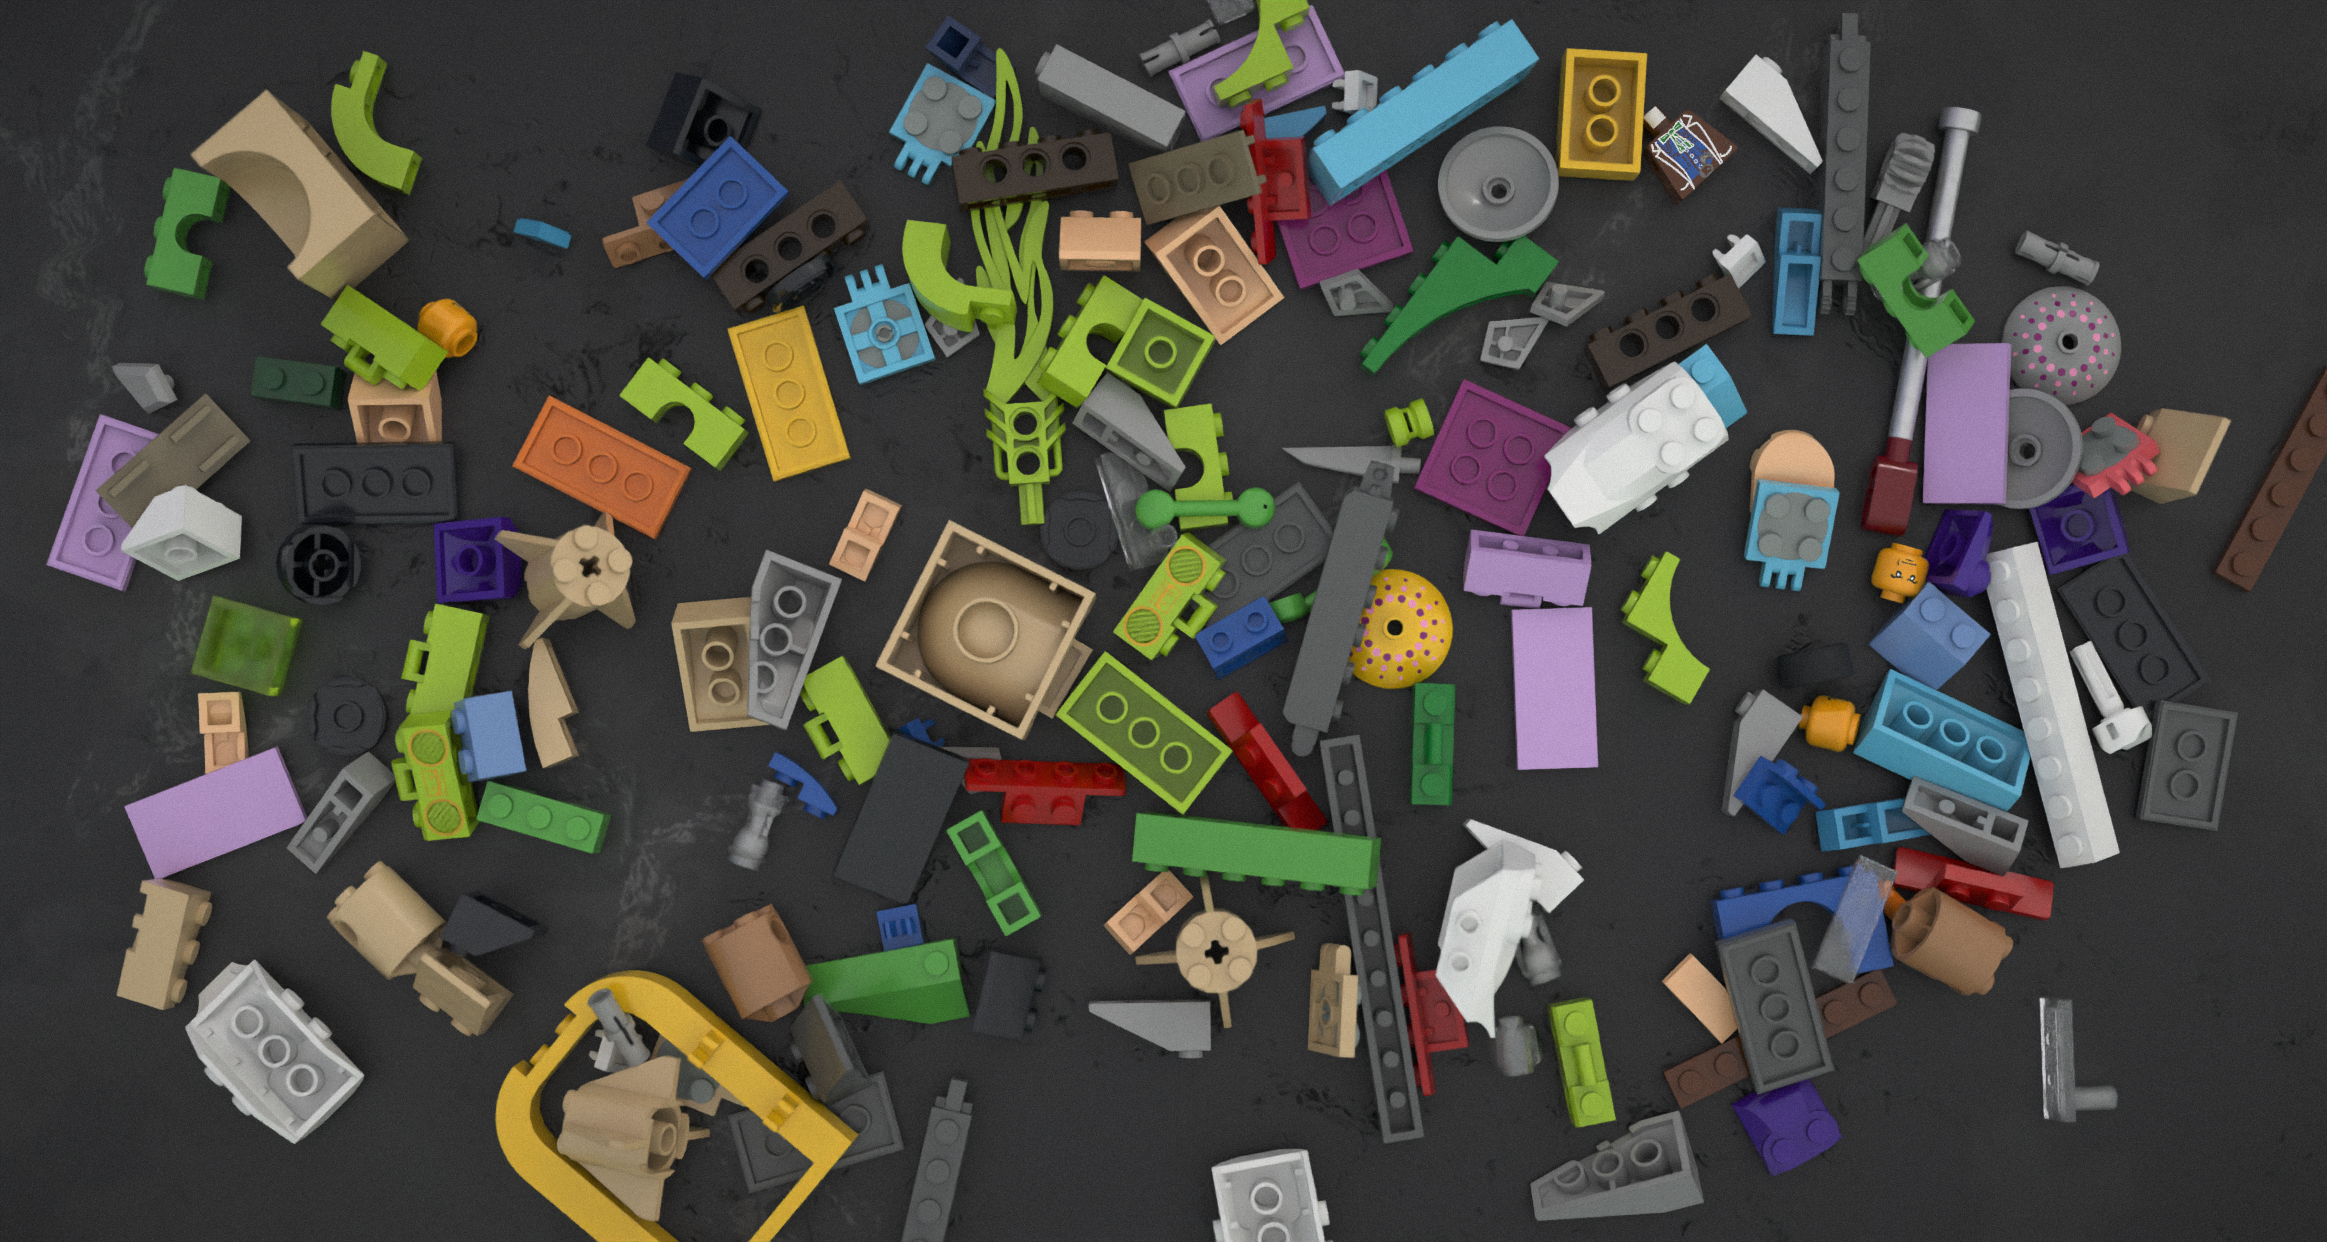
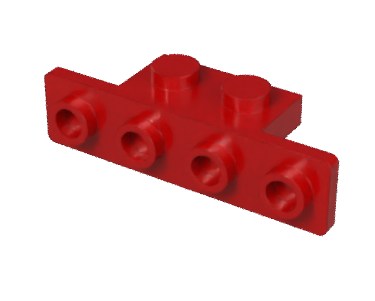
M1253 99L1244 106V110L1241 112L1240 127L1241 130H1244L1245 135L1254 136L1256 143L1248 145L1257 176L1265 174L1267 182L1260 184L1262 193L1247 197L1248 210L1250 214H1254L1255 230L1251 234V247L1253 253L1258 255V264L1261 265L1268 264L1276 257L1273 220L1308 219L1312 215L1305 136L1266 138L1263 100Z
M1234 692L1207 711L1208 717L1231 750H1233V753L1285 827L1318 830L1327 823V819L1313 801L1299 777L1238 692Z
M981 758L969 759V765L964 774L965 787L968 791L1003 792L1000 806L1001 823L1080 825L1086 795L1124 796L1126 792L1123 767L1119 764Z
M1899 847L1895 851L1891 881L1895 887L1917 892L1925 888L1935 887L1960 902L1986 907L1991 910L2004 911L2043 921L2048 920L2051 916L2054 884L2051 881L2009 871L2005 876H2001L1965 861Z
M1407 932L1398 936L1399 943H1394L1393 945L1397 968L1403 967L1405 983H1400L1403 1007H1409L1412 1023H1407L1406 1026L1410 1047H1416L1418 1063H1413L1416 1087H1422L1423 1095L1430 1096L1436 1092L1430 1052L1466 1048L1470 1044L1466 1020L1436 977L1437 969L1417 971L1412 934Z

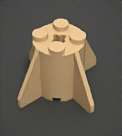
M607 512L600 515L593 527L583 525L555 540L505 530L500 531L495 537L496 541L528 562L524 573L527 589L530 593L528 597L530 602L539 610V613L518 644L523 649L529 648L555 620L576 619L596 609L626 629L634 625L636 619L626 588L630 576L632 557L623 544L615 537L613 517Z
M1207 874L1205 877H1200L1205 909L1193 913L1182 924L1176 937V950L1135 956L1136 965L1178 963L1181 974L1193 987L1208 993H1218L1224 1028L1232 1027L1227 991L1238 988L1250 978L1257 962V950L1294 940L1295 935L1294 931L1254 937L1250 927L1239 915L1225 908L1213 907ZM1218 940L1220 946L1227 947L1226 953H1223L1221 958L1213 959L1212 956L1205 955V950L1211 948V941Z
M668 1055L588 1082L578 1090H569L563 1100L565 1116L562 1133L557 1142L560 1154L568 1155L571 1160L579 1162L636 1215L651 1221L659 1220L664 1179L671 1176L675 1171L669 1169L674 1159L682 1160L688 1140L710 1136L709 1128L689 1126L688 1114L681 1113L679 1106H684V1104L679 1100H675L681 1058Z

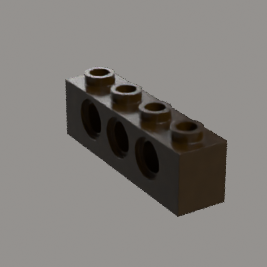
M1088 129L1078 132L1075 138L1061 140L1060 135H1049L1039 138L1036 144L1022 146L1020 141H1010L998 145V150L982 152L980 147L960 150L958 152L959 156H952L951 160L959 213L1117 188L1119 176L1111 132L1101 133L1100 129ZM1068 155H1077L1082 158L1085 165L1079 170H1070L1063 164V159ZM1029 161H1038L1044 166L1045 172L1040 176L1033 177L1024 171L1023 166ZM990 167H998L1004 171L1006 177L998 183H992L984 177L983 173Z
M839 180L733 252L711 276L739 315L744 311L747 314H752L767 303L765 300L767 293L785 277L822 255L830 254L833 258L834 255L831 252L844 243L847 247L856 244L867 235L865 229L870 224L841 180ZM824 219L832 220L835 223L833 234L826 238L817 237L814 233L816 224ZM789 242H798L802 245V252L795 260H785L782 258V249ZM757 264L767 265L769 274L763 282L753 283L749 280V271L753 266Z
M1716 272L1695 283L1698 290L1686 296L1680 290L1660 300L1662 308L1650 314L1644 308L1624 318L1627 325L1614 332L1611 326H1607L1591 334L1589 338L1592 343L1588 344L1583 351L1603 391L1605 392L1750 319L1752 314L1732 275L1729 274L1719 278ZM1702 302L1708 306L1710 310L1708 321L1703 322L1694 318L1691 311L1693 303ZM1658 320H1667L1673 324L1675 334L1672 339H1663L1657 334L1656 323ZM1630 337L1637 341L1639 345L1638 356L1628 357L1623 354L1620 349L1622 338Z

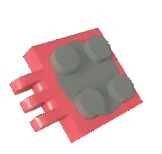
M2109 413L2105 417L2096 420L2092 426L2081 433L2083 440L2082 459L2078 472L2071 483L2094 499L2110 487L2125 495L2131 491L2127 481L2136 486L2144 482L2141 471L2149 477L2158 472L2151 459L2158 455L2160 450L2155 440L2115 414Z

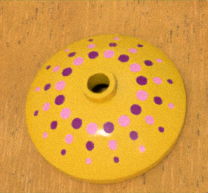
M1382 570L1371 579L1370 584L1377 586L1371 610L1367 608L1362 610L1359 623L1366 625L1360 648L1352 646L1348 661L1355 663L1352 674L1360 680L1380 688L1400 689L1410 687L1413 683L1422 682L1440 667L1447 656L1452 641V618L1444 597L1428 580L1405 570ZM1392 620H1396L1402 625V631L1397 636L1391 635L1387 630V625Z

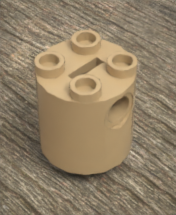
M379 861L364 875L363 878L366 881L357 890L350 886L335 900L334 903L337 906L328 914L327 919L387 980H391L395 976L417 973L419 961L424 953L441 949L443 939L439 937L447 922L390 866H386L382 861Z

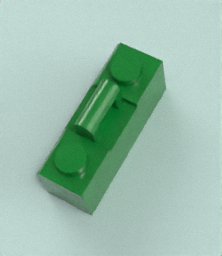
M1412 684L1408 804L1452 805L1455 684Z

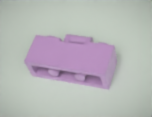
M1471 529L1463 567L1464 591L1473 592L1479 596L1500 595V605L1540 609L1543 597V601L1552 602L1558 606H1583L1592 566L1590 545Z

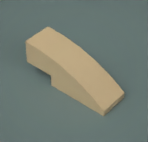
M540 638L534 642L530 662L528 684L529 716L534 743L542 767L551 768L579 756L565 721L566 718L578 714L579 711L550 640Z

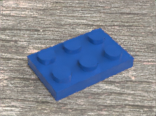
M729 136L646 223L707 280L790 193L740 144Z

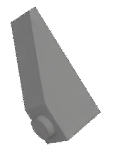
M1107 372L1082 403L1072 424L1171 492L1185 470V465L1141 395L1131 389L1126 382L1115 378Z
M1764 689L1756 690L1754 694L1747 692L1735 709L1739 716L1733 724L1721 810L1728 816H1735L1743 805L1733 795L1759 757L1762 756L1772 762L1803 718V716Z
M369 751L344 767L286 848L315 874L319 873L379 805L395 783L394 773Z
M1915 776L1911 780L1902 808L1904 814L1964 861L2001 876L2006 875L2020 853L2029 822L2026 819Z
M1210 999L1089 1001V1012L1169 1051H1178L1179 1058H1202L1203 1051H1211Z

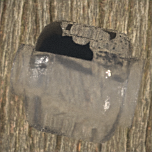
M1522 1015L1499 1018V1026L1495 1027V1038H1490L1489 1033H1487L1492 1066L1497 1070H1501L1503 1076H1519L1535 1072L1534 1066L1543 1059L1538 1027L1533 1023H1523Z

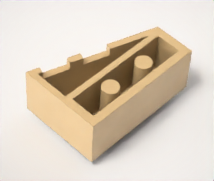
M168 878L142 880L140 892L147 894L143 915L138 913L134 915L132 927L137 928L138 932L133 948H128L126 951L117 996L165 1010L175 1007V1004L180 1003L185 995L188 982L184 980L188 964L192 965L198 955L200 942L196 941L200 926H205L209 920L212 903L208 902L211 895L209 891Z

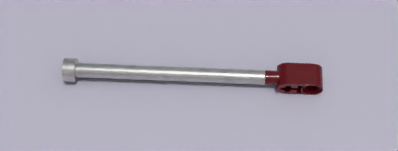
M1945 107L1941 110L1938 130L1945 133L1924 249L1926 251L1932 248L1940 249L1945 253L1946 257L1969 137L1978 136L1982 114L1977 111L1960 107ZM1944 270L1934 275H1919L1916 291L1926 297H1938L1940 295ZM1906 339L1885 455H1876L1873 460L1861 517L1862 529L1899 537L1904 535L1908 525L1917 479L1918 465L1916 462L1908 460L1928 359L1925 358L1921 350H1916L1909 343L1908 339Z

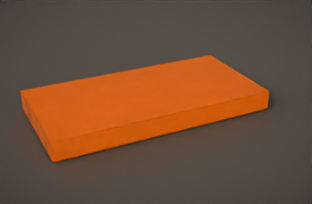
M548 396L512 465L522 472L603 513L607 512L614 519L655 540L692 471V468L551 396Z

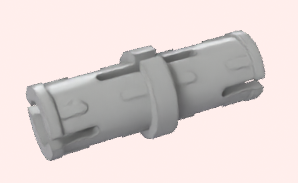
M1208 19L1205 23L1180 35L1176 32L1169 36L1170 40L1144 53H1140L1139 58L1143 67H1146L1147 75L1152 77L1154 74L1180 61L1182 64L1190 61V56L1220 43V37L1217 30L1213 29L1212 21Z
M2025 230L2021 235L2015 248V254L2038 262L2046 267V271L2052 274L2059 272L2087 286L2094 280L2100 265L2097 261L2069 250L2067 244L2062 242L2058 244L2053 243L2028 230Z
M609 988L595 992L588 999L587 1003L604 1026L603 1034L606 1039L614 1042L625 1059L627 1066L636 1067L645 1062L650 1056V1051L645 1047L635 1031V1022L631 1015L624 1014Z

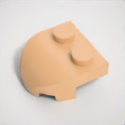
M1799 430L1776 432L1759 449H1755L1751 457L1749 466L1752 472L1750 512H1752L1758 479L1834 488L1835 472L1832 460L1821 443L1806 432Z

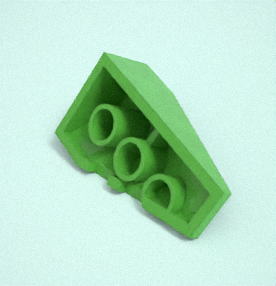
M956 937L806 965L814 982L809 985L803 998L805 1006L812 997L821 994L839 1012L928 1024L970 1016Z

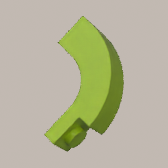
M363 51L360 61L356 60L350 71L349 81L352 83L351 89L335 84L331 103V116L335 135L346 156L359 170L380 185L410 196L422 158L412 150L382 140L376 131L373 122V106L387 63L378 55Z
M914 220L906 221L902 243L903 260L912 289L920 304L929 314L947 326L970 333L973 332L975 318L992 325H998L1002 322L1015 323L1017 306L1013 291L965 285L948 274L946 266L951 240L946 224Z

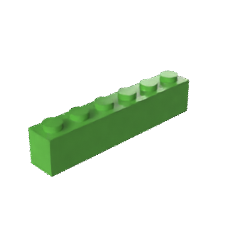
M1145 811L1136 813L1132 861L1145 863L1144 870L1168 872L1169 866L1183 867V874L1189 876L1205 877L1208 870L1222 872V879L1246 881V875L1261 877V884L1285 886V880L1300 881L1301 889L1324 891L1325 885L1340 886L1339 893L1364 895V889L1368 890L1377 887L1381 838Z

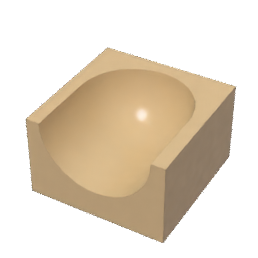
M268 90L263 92L191 154L202 168L232 187L283 240L296 256L295 260L288 266L296 278L337 301L347 285L355 288L410 241L310 123Z
M949 520L876 667L1021 740H1026L1052 681L1097 597L1094 592Z

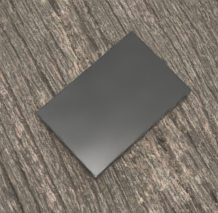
M2156 699L2152 719V738L2148 742L2135 818L2218 831L2238 712Z

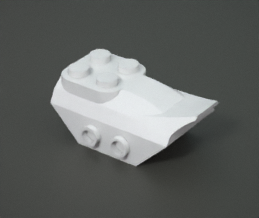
M1676 362L1666 365L1631 386L1624 383L1612 390L1606 396L1609 402L1598 410L1593 406L1579 414L1574 419L1577 425L1570 429L1544 455L1551 466V480L1548 491L1574 528L1593 527L1600 534L1633 509L1639 512L1647 508L1657 500L1656 492L1666 485L1669 488H1673L1683 482L1690 475L1687 471L1689 468L1728 441V432L1721 417L1699 385Z
M1504 839L1455 868L1438 940L1441 953L1436 977L1465 1020L1482 1024L1488 1031L1490 1038H1495L1494 994L1502 984L1510 968L1520 938L1528 939L1533 919L1531 914L1533 901H1530V899L1537 901L1542 882V876H1540L1542 864L1536 863V855L1522 846Z
M255 959L249 965H239L231 962L198 995L199 1006L197 1015L185 1029L198 1057L207 1066L204 1069L206 1075L217 1085H225L234 1095L232 1101L241 1112L248 1116L252 1114L293 1144L302 1140L323 1124L355 1092L363 1081L364 1074L329 1038L332 1035L330 1029L318 1018L314 1017L311 1019L301 1009L304 1006L302 999L291 989L286 988L284 990Z
M1272 1150L1239 1156L1212 1167L1220 1220L1213 1221L1216 1242H1333L1332 1240H1324L1322 1226L1330 1225L1325 1200L1317 1201L1307 1150Z

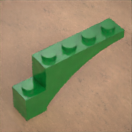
M1459 236L1452 245L1444 241L1431 258L1437 265L1428 276L1422 272L1418 275L1407 290L1412 295V298L1404 308L1398 304L1394 307L1383 322L1389 327L1380 340L1373 336L1359 354L1365 359L1360 369L1373 377L1385 362L1412 337L1434 322L1458 310L1484 301L1512 295L1525 294L1531 299L1559 261L1525 236L1516 239L1514 242L1512 240L1503 242L1493 256L1499 261L1497 265Z

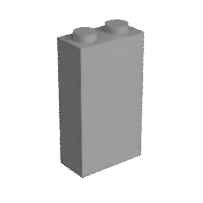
M1057 44L1051 54L1048 52L1043 54L1036 67L1035 73L1038 74L1036 81L1039 85L1040 96L1154 155L1172 151L1185 127V110Z

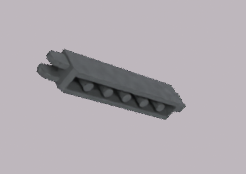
M1841 13L1838 16L1837 33L1829 34L1828 44L1823 48L1821 56L1818 151L1823 162L1817 167L1816 209L1823 214L1819 246L1821 266L1818 311L1820 314H1829L1832 308V285L1844 286L1843 313L1845 315H1854L1857 302V284L1862 281L1860 264L1857 259L1863 253L1871 42H1866V36L1858 35V13Z
M1370 461L1359 487L1354 486L1344 493L1285 699L1283 714L1289 723L1295 724L1290 748L1299 757L1312 754V750H1314L1313 745L1316 744L1319 731L1327 733L1330 722L1338 724L1344 701L1337 699L1341 684L1349 686L1355 663L1348 661L1352 646L1360 648L1366 627L1365 624L1359 623L1363 608L1371 610L1377 586L1371 585L1370 582L1374 569L1382 571L1388 547L1381 546L1385 530L1393 532L1397 521L1399 509L1392 507L1394 497L1391 496L1394 467L1378 461Z
M952 1077L947 1097L938 1095L936 1103L932 1106L901 1242H945L974 1113L972 1111L973 1103L964 1101L968 1080Z

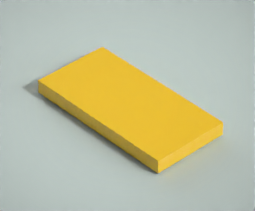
M800 306L728 328L727 330L773 481L777 482L851 459L805 307Z

